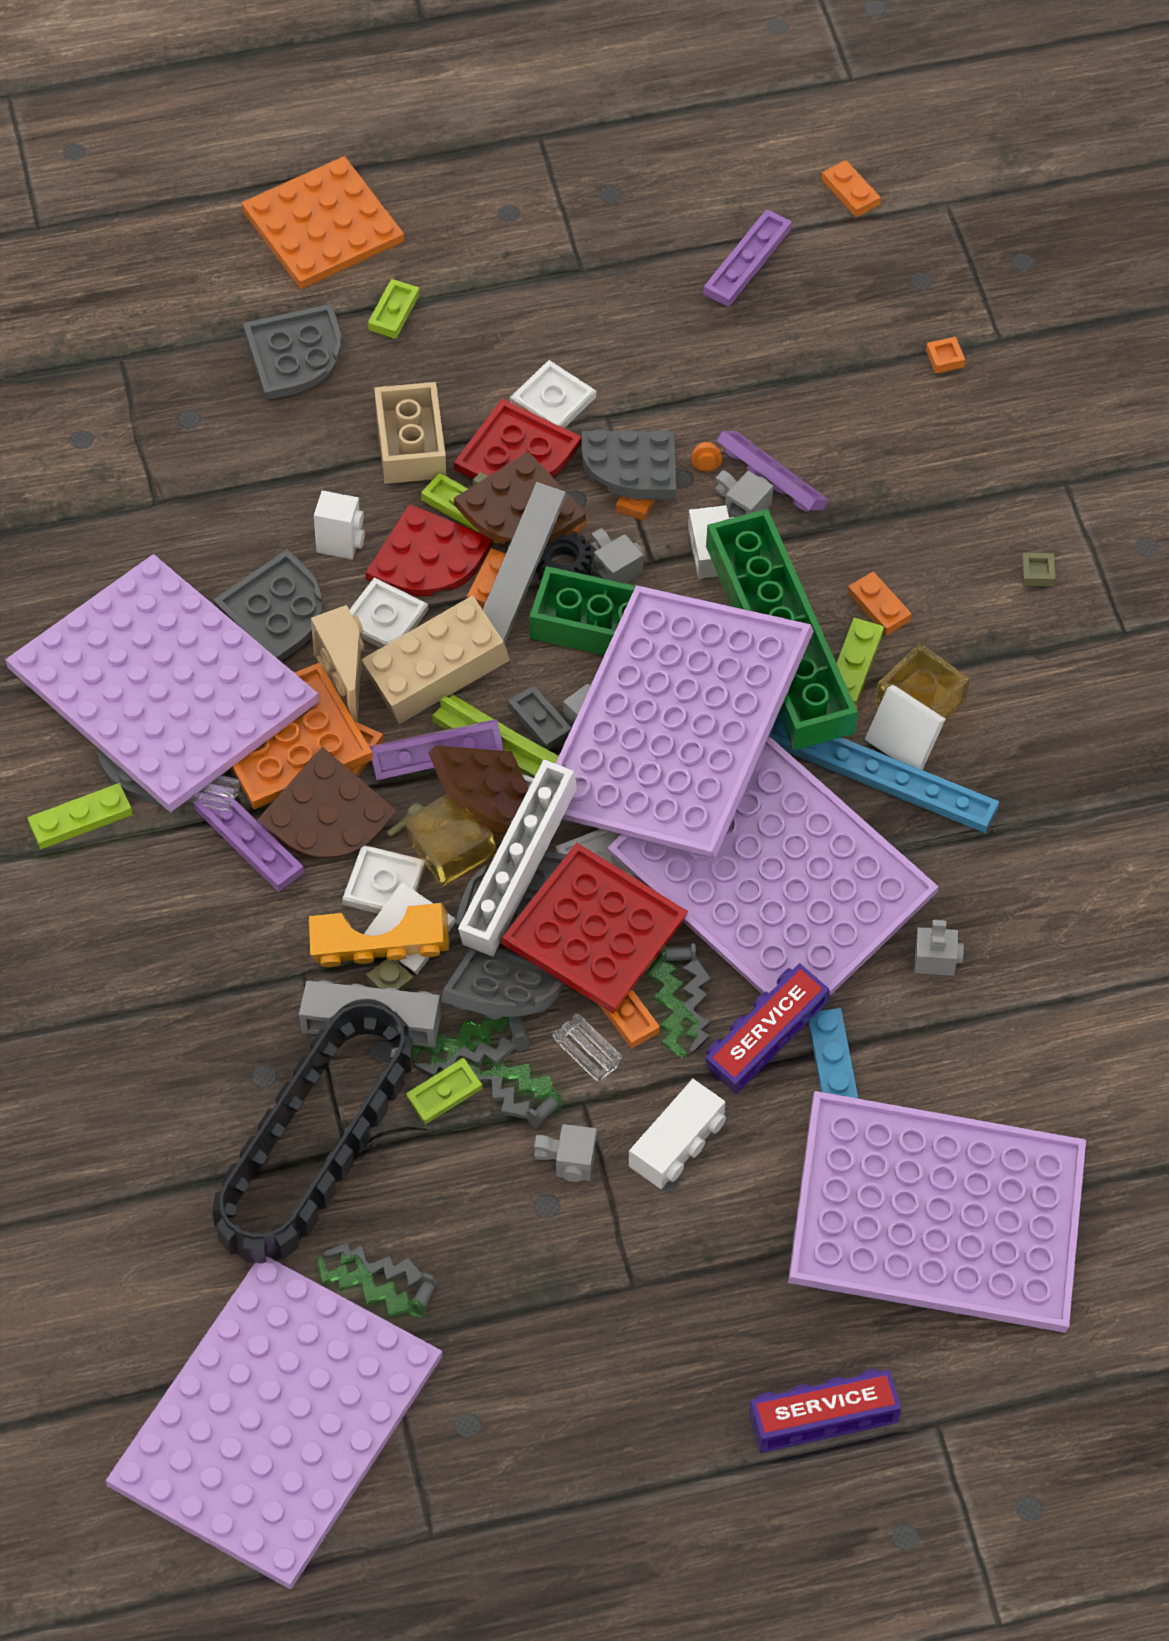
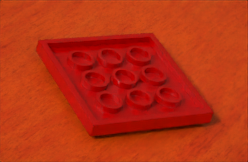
M576 842L503 935L501 944L614 1014L685 921L688 911Z

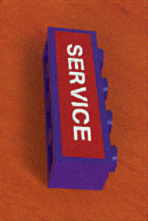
M801 963L793 970L791 968L786 969L779 976L776 982L778 985L770 993L767 991L762 993L754 1002V1009L746 1017L744 1015L738 1017L730 1027L731 1032L723 1040L717 1039L706 1052L707 1068L736 1095L830 1001V989Z
M872 1369L861 1373L858 1377L849 1379L835 1377L817 1386L810 1387V1385L804 1384L796 1386L785 1393L775 1394L774 1392L760 1394L750 1401L749 1416L759 1452L764 1453L898 1423L901 1406L890 1370L879 1372V1370Z

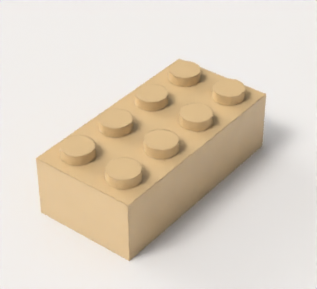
M472 595L361 660L369 679L398 724H401L436 704L443 696L448 697L510 661L504 641Z

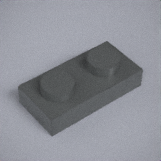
M535 685L508 700L509 710L543 748L549 750L567 739L572 727Z

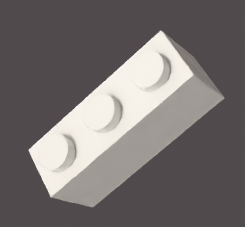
M692 1079L629 1150V1167L660 1189L669 1180L674 1182L684 1169L683 1164L690 1156L695 1158L701 1152L708 1135L711 1132L716 1134L726 1121V1116H724L726 1101Z

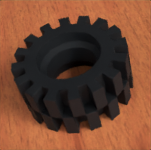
M573 530L571 535L565 533L561 537L548 542L535 571L538 573L539 580H542L546 566L585 575L590 574L592 551L589 542L586 543V538L583 535L577 539V532ZM566 554L574 557L575 561L568 565H559L552 562L551 559L556 555Z

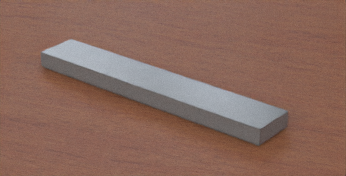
M536 482L483 608L484 613L504 641V644L567 497L565 491Z

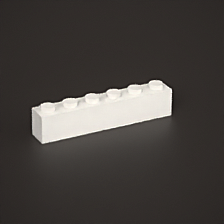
M543 760L458 928L463 945L494 956L577 790L573 770Z

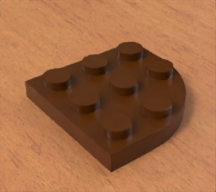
M527 452L454 498V506L484 536L505 544L506 541H512L536 482L562 491L565 490ZM567 492V497L548 542L561 537L586 521L587 513Z
M435 745L428 754L439 780L450 798L462 811L467 807L471 814L481 818L482 820L479 824L506 835L528 791V786L512 751Z
M321 747L258 818L257 822L282 844L296 853L316 859L341 858L353 854L364 845H367L395 815L397 810L325 748Z

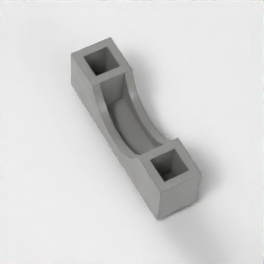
M325 980L318 982L306 981L299 1011L302 1033L317 1035L320 1029H326L330 1023V1018L345 1007H350L354 1004L373 1003L382 1005L391 1012L398 1013L409 1027V1037L413 1039V1045L436 1046L442 1016L440 995L426 991L407 992L399 991L395 988H370L361 984H333Z

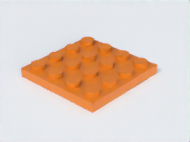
M345 156L241 202L242 211L300 290L404 242L402 230Z
M320 662L295 672L298 677L319 694L320 702L231 767L254 810L273 802L321 747L325 748L349 770L372 761L373 753Z

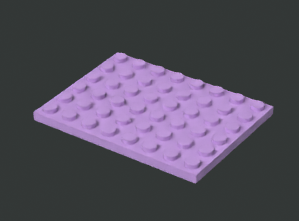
M154 554L5 659L7 668L170 813L320 702L319 694Z
M636 585L556 762L557 765L574 771L577 790L562 819L716 858L814 632L811 624Z
M770 736L766 740L716 858L623 834L607 847L608 853L637 880L686 909L688 915L684 923L761 994L765 991L770 993L778 985L776 982L786 969L791 968L793 970L801 963L830 989L831 996L938 892L939 888Z
M814 1091L788 1283L1066 1333L1070 1322L1086 1139Z
M267 1257L266 1263H255L114 1467L106 1479V1485L291 1590L441 1360L442 1351Z

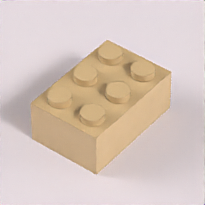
M436 382L374 387L384 484L433 480L439 472L446 476V455Z

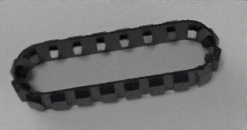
M373 1003L354 1004L350 1007H345L333 1015L326 1029H320L310 1045L311 1052L309 1055H303L293 1070L294 1078L291 1082L284 1084L275 1098V1107L267 1110L258 1124V1133L256 1136H250L240 1151L241 1159L238 1163L232 1164L223 1177V1189L215 1193L212 1209L214 1226L217 1229L219 1242L230 1255L237 1254L245 1262L266 1263L267 1257L275 1261L278 1259L283 1260L299 1248L298 1243L303 1236H309L319 1220V1210L326 1209L336 1193V1183L344 1181L354 1165V1155L361 1154L371 1138L370 1130L372 1127H378L388 1112L389 1100H395L404 1087V1074L411 1072L413 1039L409 1037L407 1023L397 1012H391L386 1007ZM365 1034L385 1037L389 1042L396 1045L395 1048H391L390 1059L392 1061L377 1078L378 1082L368 1098L365 1097L361 1103V1109L352 1123L348 1124L345 1128L342 1139L334 1151H331L327 1156L324 1167L317 1178L311 1181L308 1186V1192L299 1206H295L290 1214L291 1218L282 1227L269 1233L253 1234L244 1231L238 1224H232L229 1218L236 1217L237 1202L250 1187V1182L259 1168L267 1161L270 1151L278 1139H281L284 1135L285 1128L295 1113L302 1107L304 1099L313 1085L317 1084L321 1078L322 1071L330 1059L334 1058L338 1048L346 1040Z

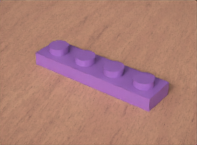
M766 209L704 285L703 295L729 307L790 232L792 221Z
M737 431L721 432L717 442L725 447L724 452L728 456L736 460H743L748 464L747 469L756 476H764L771 481L770 484L773 485L774 490L781 494L787 493L794 498L793 503L798 508L806 512L824 509L829 499Z
M497 719L370 746L373 753L372 762L376 780L434 768L428 753L435 745L504 751Z
M219 784L193 802L194 810L278 892L304 874L303 866Z

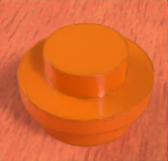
M700 443L691 454L692 465L699 471H713L721 465L722 453L713 443Z

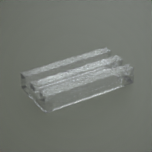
M219 775L210 784L208 783L202 787L199 792L191 795V798L185 802L230 812L241 787L240 780ZM209 793H211V794H216V795H220V796H224V797H227V799H226V798H222V797H218V796L209 795Z
M579 1013L573 1016L572 1021L569 1022L567 1020L563 1024V1028L560 1030L557 1028L552 1032V1038L597 1082L601 1081L623 1063V1056ZM576 1028H578L589 1040H591L611 1060V1062L596 1047H594ZM570 1034L603 1069L600 1070L566 1036Z

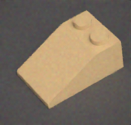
M345 605L311 618L313 650L318 663H321L354 722L358 723L362 668L361 652L365 650L360 634L363 633V627L357 615L352 616L348 606Z

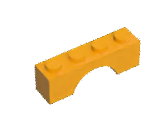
M442 903L408 906L403 919L394 929L374 936L364 935L352 929L342 913L309 916L310 955L317 964H321L323 967H336L341 965L342 961L354 960V963L367 964L372 963L374 958L387 957L388 960L394 961L404 960L407 958V955L420 954L422 957H435L440 955L441 951H449L448 914Z

